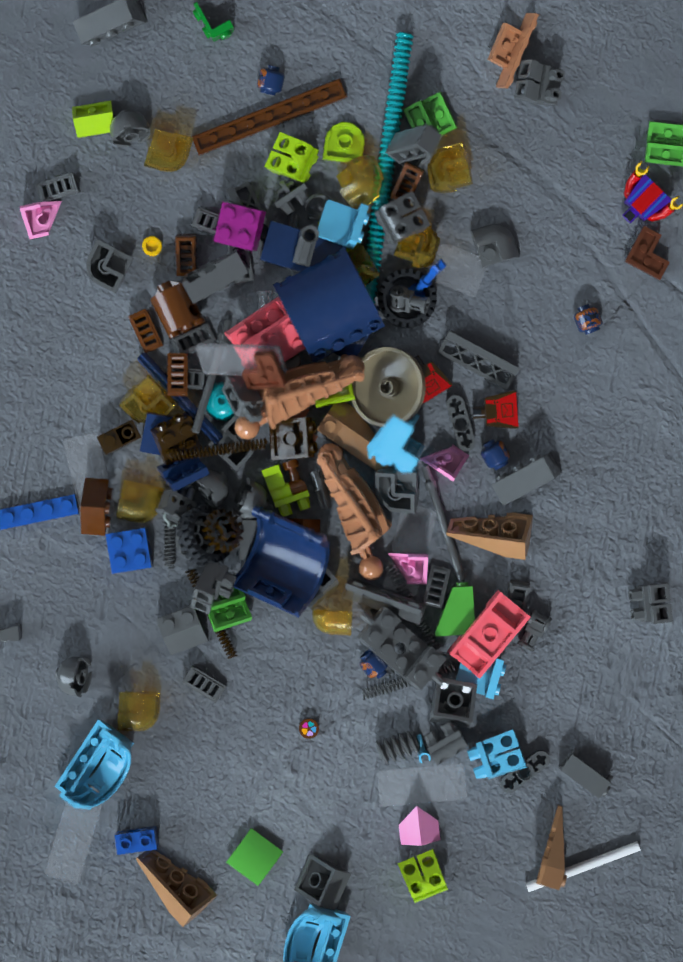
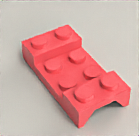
M279 296L224 333L239 353L242 364L247 368L253 365L240 344L287 315Z
M288 314L240 344L254 368H258L253 358L256 351L274 350L281 365L306 349Z
M497 590L486 603V608L462 637L459 636L447 652L480 679L531 617Z

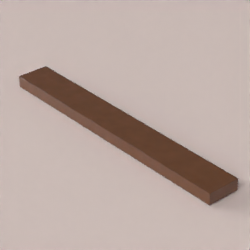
M339 78L194 135L192 139L199 156L343 100L347 98V95Z

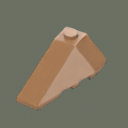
M347 402L334 404L316 430L374 470L378 471L379 469L387 468L389 465L386 464L384 466L375 460V456L369 459L366 447L375 434L355 408Z
M506 513L507 516L495 517L494 514L482 519H477L476 517L453 518L450 520L446 534L452 538L504 557L526 560L533 515Z
M557 806L536 884L560 890V886H565L567 875H564L562 806Z
M155 850L145 851L136 858L167 910L182 927L196 918L217 896L204 880L199 877L196 879L187 873L188 870L183 867L180 869L173 865L170 859Z

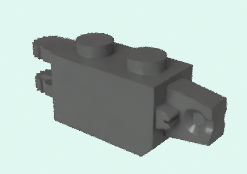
M241 369L236 370L235 375H233L231 370H226L224 372L225 383L222 391L234 415L246 417L250 423L261 422L263 417L261 412L263 399L257 389L248 390Z

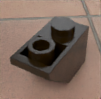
M132 419L98 436L97 439L105 455H109L140 439L141 435Z

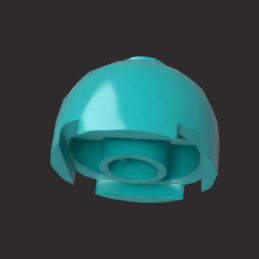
M223 381L214 383L206 412L216 420L228 421L235 415L222 391L225 383Z

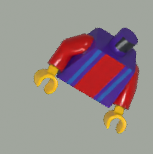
M643 161L637 164L636 170L626 181L624 190L626 198L624 203L629 209L622 216L630 224L637 217L642 221L648 219L651 222L665 219L675 209L683 207V204L678 205L676 203V199L680 196L671 199L646 175L649 165L645 170H642L640 165Z

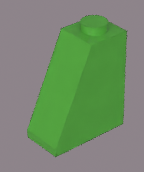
M457 582L456 586L451 587L435 629V636L463 635L475 621L473 586L468 585V582Z

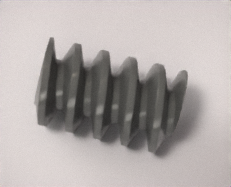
M406 731V738L398 734L397 741L391 736L390 743L384 738L383 745L375 741L381 762L384 760L386 764H389V757L396 762L397 755L404 759L405 752L409 757H412V750L417 755L420 753L414 731L413 735Z

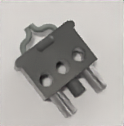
M171 488L163 492L159 506L155 511L163 516L168 524L167 527L170 529L174 526L177 527L182 515L196 507L197 503L192 501L195 489L189 488L186 497V490L180 488L179 492L177 490L173 491Z

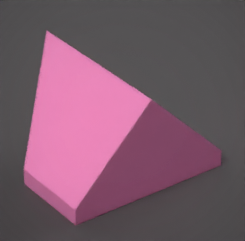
M62 201L37 202L20 206L29 239L49 235Z
M452 445L449 448L419 459L451 481H454L469 455L455 445Z
M388 553L407 581V584L427 585V553Z
M418 806L399 824L401 845L422 846L440 840L438 820Z

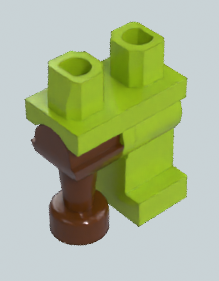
M297 459L282 463L284 470L289 471L291 481L286 483L279 464L262 470L275 507L279 509L283 517L293 514L290 503L297 501L300 511L310 508V500L308 498L310 494L305 482L301 480L296 469L299 466Z

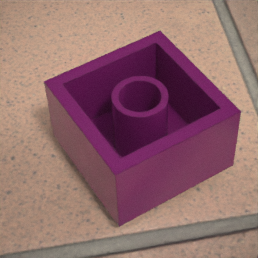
M222 202L214 242L257 251L266 211Z

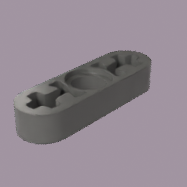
M453 395L448 398L446 407L459 449L467 452L475 447L476 442L464 400L458 395ZM452 399L461 402L458 409L459 412L463 410L464 415L459 414L454 418L452 417V413H456L455 408L450 407ZM457 418H464L467 424L464 429H458L455 426ZM469 429L470 434H466L468 440L471 439L472 443L469 444V448H466V446L461 445V442L464 441L463 436L458 437L457 432H465Z
M537 750L525 759L527 766L531 770L527 777H522L519 774V770L503 775L500 779L502 790L506 793H512L545 769L550 763V757L547 752ZM537 755H545V763H537L535 767L538 769L534 771L532 765L528 762L531 760L534 763L538 760ZM516 772L517 777L522 781L518 783L516 779L512 783V788H510L509 786L505 788V780L507 778L508 780H512L513 778H515V776L512 774Z

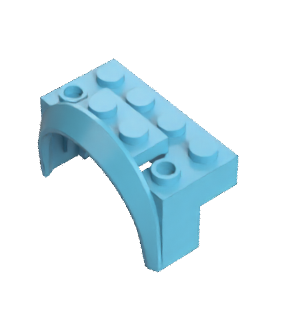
M416 414L408 422H404L393 415L385 426L378 430L367 445L369 459L375 456V460L384 466L386 464L391 466L394 463L396 465L395 468L399 471L411 473L425 447L410 437L420 415Z
M97 720L54 786L61 791L59 796L74 808L91 810L92 807L108 800L118 790L129 772L131 747L134 743L105 721ZM106 752V754H105V756H104V759L102 760L101 764L99 765V767L97 768V770L94 772V774L89 778V776H90L91 773L93 772L94 768L96 767V765L98 764V762L100 761V759L102 758V756H103L104 753ZM88 784H90V785L93 786L95 789H97V790L99 791V793H97V792L94 791L92 788H90V787L88 786Z
M309 904L308 909L297 917L289 929L284 945L283 962H337L351 916L345 911ZM321 931L320 936H319V939H318V943H317V946H316V949H315V952H314V955H313V959L311 960V956H312V951H313V947H314L315 940H316V938H317V936H318V933Z

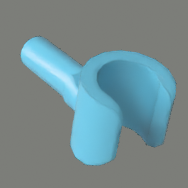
M421 734L416 735L420 750L418 754L419 761L422 763V755H427L430 761L431 756L424 747Z

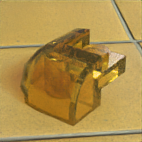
M155 129L144 166L163 172L179 170L185 165L189 157L194 138Z
M463 142L438 149L430 163H428V177L432 191L451 193L456 192V188L473 184L471 175L472 164Z
M365 155L347 163L348 167L336 176L342 187L340 193L354 209H358L361 203L368 206L380 196L379 191L382 180H384L375 157Z
M430 225L423 232L399 241L394 256L412 261L411 267H428L435 260L440 237L437 236V233Z
M147 375L140 383L134 385L119 403V406L138 423L146 422L147 412L168 415L176 408L174 399L171 396H167V392L150 375Z
M124 480L118 503L117 519L135 523H145L152 520L158 514L155 509L159 506L165 488Z
M324 609L312 610L313 623L318 630L329 635L351 636L352 612Z
M120 691L118 730L145 731L153 727L160 713L161 692Z

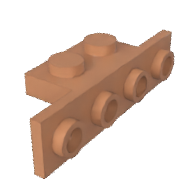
M526 13L520 29L508 23H502L487 59L503 68L496 84L497 88L508 89L513 83L514 73L522 61V54L529 44V37L537 25L539 14Z

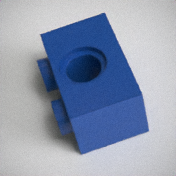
M156 826L117 831L114 835L117 855L156 850L159 846Z

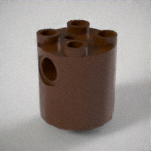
M170 280L159 285L156 295L150 299L170 339L180 335V333L183 334L192 330L191 327L193 326L196 327L206 322L197 304L192 303L182 282Z

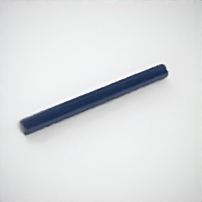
M142 353L137 360L167 392V374L147 353ZM172 385V388H179L177 385ZM171 396L195 421L198 408L187 396ZM204 416L201 430L213 443L220 442L223 435Z

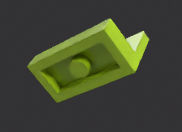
M112 101L72 107L73 122L78 138L110 133V124L114 119Z

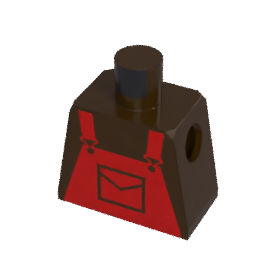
M419 355L414 357L421 366L425 376L426 391L422 404L453 386L433 361L424 365Z
M516 391L483 398L484 406L472 407L473 419L485 418V426L519 429Z

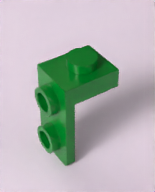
M198 3L193 4L195 10L192 12L197 21L202 20L205 26L202 30L207 39L211 37L213 42L232 36L234 27L230 20L212 29Z

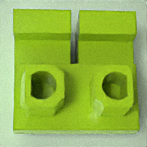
M280 132L273 146V149L277 152L271 150L264 167L275 174H281L302 183L307 182L310 178V169L318 160L317 154L319 150L302 140ZM285 139V143L281 148V142ZM277 157V161L273 167V160Z
M433 849L417 855L424 874L423 876L414 857L398 863L415 903L448 890Z

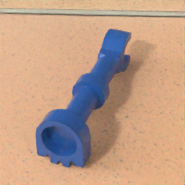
M441 259L437 264H434L430 271L419 279L418 284L414 283L408 289L415 291V296L424 297L426 295L423 292L424 288H428L432 284L434 277L447 266L445 262Z

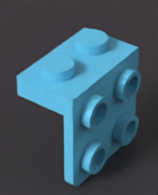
M327 200L317 228L319 238L353 249L357 243H361L364 232L361 230L363 224L366 225L370 214L367 211L369 206L361 203L358 209H354L335 201Z
M497 657L479 679L460 663L456 680L477 684L476 693L494 699L495 695H499L501 684L498 682L500 676H504L506 665L503 664V659Z

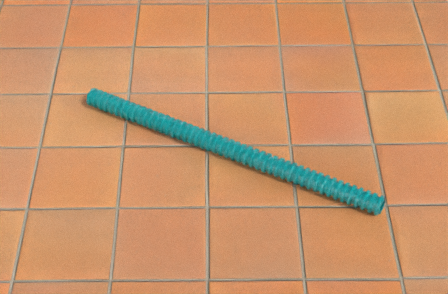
M406 32L396 34L398 38L395 40V43L397 45L394 46L396 51L393 52L395 58L392 59L394 64L391 66L393 70H391L390 89H388L390 94L387 95L389 101H386L388 107L385 108L387 113L384 115L386 119L384 120L385 126H383L384 132H382L383 138H381L383 143L380 145L382 150L379 151L381 156L378 157L380 163L377 164L379 169H377L378 175L375 177L377 179L375 181V193L373 194L375 198L372 200L374 205L371 206L373 212L370 213L372 218L369 219L371 224L368 226L370 231H368L369 237H367L368 243H366L367 249H365L367 254L364 256L366 261L363 262L365 268H362L364 274L361 275L363 277L362 282L374 304L376 303L374 298L377 296L375 292L378 290L376 288L378 285L377 279H379L378 273H380L378 269L381 267L379 262L382 261L380 255L383 254L381 249L384 248L382 242L385 241L383 239V236H385L384 230L378 224L375 212L390 203L388 199H391L389 193L392 192L390 187L393 185L391 183L393 181V169L395 168L393 164L396 161L385 152L395 133L400 131V119H402L401 113H403L402 107H404L402 102L405 100L403 95L406 94L404 89L407 88L405 82L408 81L406 76L409 74L407 70H409L408 64H410L409 58L412 51L410 46L413 45L411 39H414L412 34Z

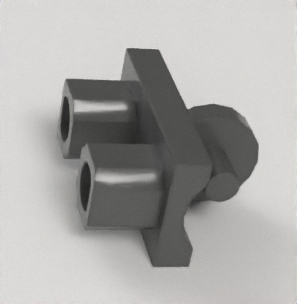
M283 180L280 181L279 184L282 188L277 190L276 193L278 196L284 193L287 195L275 202L274 205L286 216L295 210L290 203L291 199L296 197L301 206L308 200L309 195L306 191V185L303 183L290 192V189L295 186L293 181L285 184Z

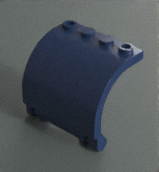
M344 247L339 249L338 253L326 256V259L298 274L286 277V280L281 283L276 282L273 284L313 363L385 326Z
M255 505L252 510V516L257 517L255 542L245 564L235 575L237 577L233 586L299 618L315 597L324 578L329 561V541L327 536L322 533L317 534L311 528L301 526L275 514L271 510L266 511L263 510L262 506Z

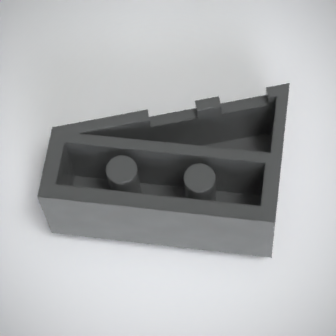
M116 0L73 21L81 44L92 47L100 44L101 40L115 37L119 33L145 24L148 21L139 0Z
M428 124L397 132L385 153L403 167L408 162L422 168L423 164L433 155L442 135L437 132L435 127ZM407 169V170L410 171L412 174H414V175L416 174V172H414V171H412V170H410V169Z
M239 248L187 273L182 284L194 304L201 299L209 297L217 290L220 291L227 288L235 280L239 282L247 277L246 274L249 272V267Z

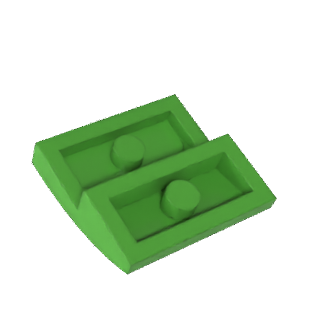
M438 92L423 101L420 100L403 109L411 128L426 124L432 125L442 136L458 128L442 92Z
M649 121L645 150L646 163L683 167V124Z
M234 588L229 599L219 595L217 600L214 599L212 610L208 614L214 632L252 620V615L245 602L246 596L244 592Z
M251 828L226 863L259 886L283 851Z

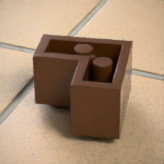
M85 478L80 504L81 534L105 536L106 528H110L111 516H107V514H110L111 504L108 500H112L113 488H109V479Z

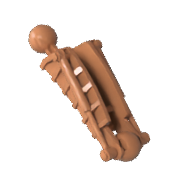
M343 354L340 360L329 363H312L284 371L283 373L287 380L285 387L257 389L263 399V406L261 407L263 417L261 422L250 423L246 417H239L235 422L236 434L243 439H252L258 434L261 425L268 422L273 430L280 421L287 420L305 410L310 405L315 404V400L323 397L328 398L329 395L342 391V388L355 381H363L365 378L363 374L365 371L363 360L358 356Z
M333 443L324 444L318 451L317 463L323 470L324 481L331 492V497H334L338 504L337 510L347 539L351 542V555L359 553L362 560L359 564L361 576L367 580H376L380 578L384 568L380 558L373 556L369 545L391 528L392 522L387 520L381 505L365 480L354 468L348 465L343 457L342 447Z

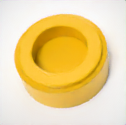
M148 236L142 243V249L148 256H157L162 251V242L155 236Z

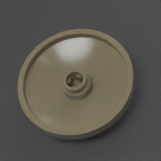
M382 347L368 352L361 358L365 366L364 380L352 383L355 400H352L355 410L365 421L378 427H384L393 415L404 422H408L417 414L425 397L426 382L421 366L412 355L398 348Z

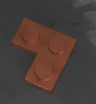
M643 226L624 262L661 280L670 262L652 252L662 235Z
M274 350L256 351L253 358L258 368L244 369L242 372L248 390L285 387L287 380Z

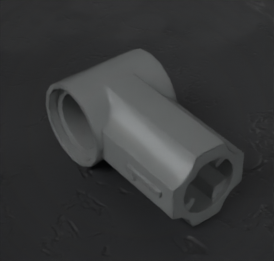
M310 225L300 230L292 261L307 267L310 266L315 244L319 238L318 229ZM306 230H310L313 233L311 241L306 240L304 237Z

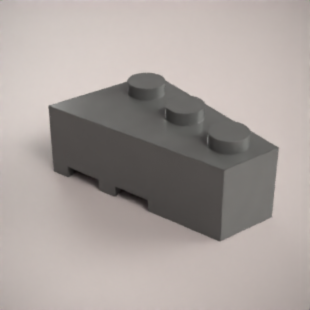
M551 452L542 457L538 454L529 459L531 463L525 466L522 463L512 469L513 473L507 475L505 472L495 478L496 482L492 484V487L503 506L553 480L562 473Z

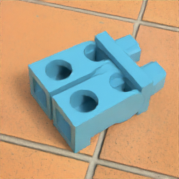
M513 729L478 742L475 747L467 751L470 761L481 758L483 765L473 768L477 779L486 777L492 779L509 772L528 768L520 749L517 735Z

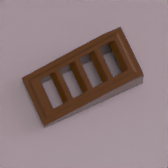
M406 162L390 198L395 200L405 195V193L399 191V188L415 193L424 170ZM407 169H410L418 173V175L415 176L406 171ZM404 176H407V177H409V178L415 180V182L413 183V182H411V181L405 179ZM403 182L412 186V189L402 185L401 183Z
M177 234L175 237L177 276H185L187 273L197 269L196 234ZM181 241H191V244H181ZM181 249H192V253H181ZM181 258H192V261H181ZM181 266H192V269H181Z
M147 309L128 316L145 353L163 346ZM146 317V320L136 324L135 320ZM146 324L150 325V327L142 331L138 329ZM151 331L153 332V335L148 336L144 339L142 338V335ZM156 338L157 342L146 346V342Z
M168 353L167 396H188L187 353ZM172 369H183V372H172ZM172 378H183V380H172ZM172 385H183V388H172Z

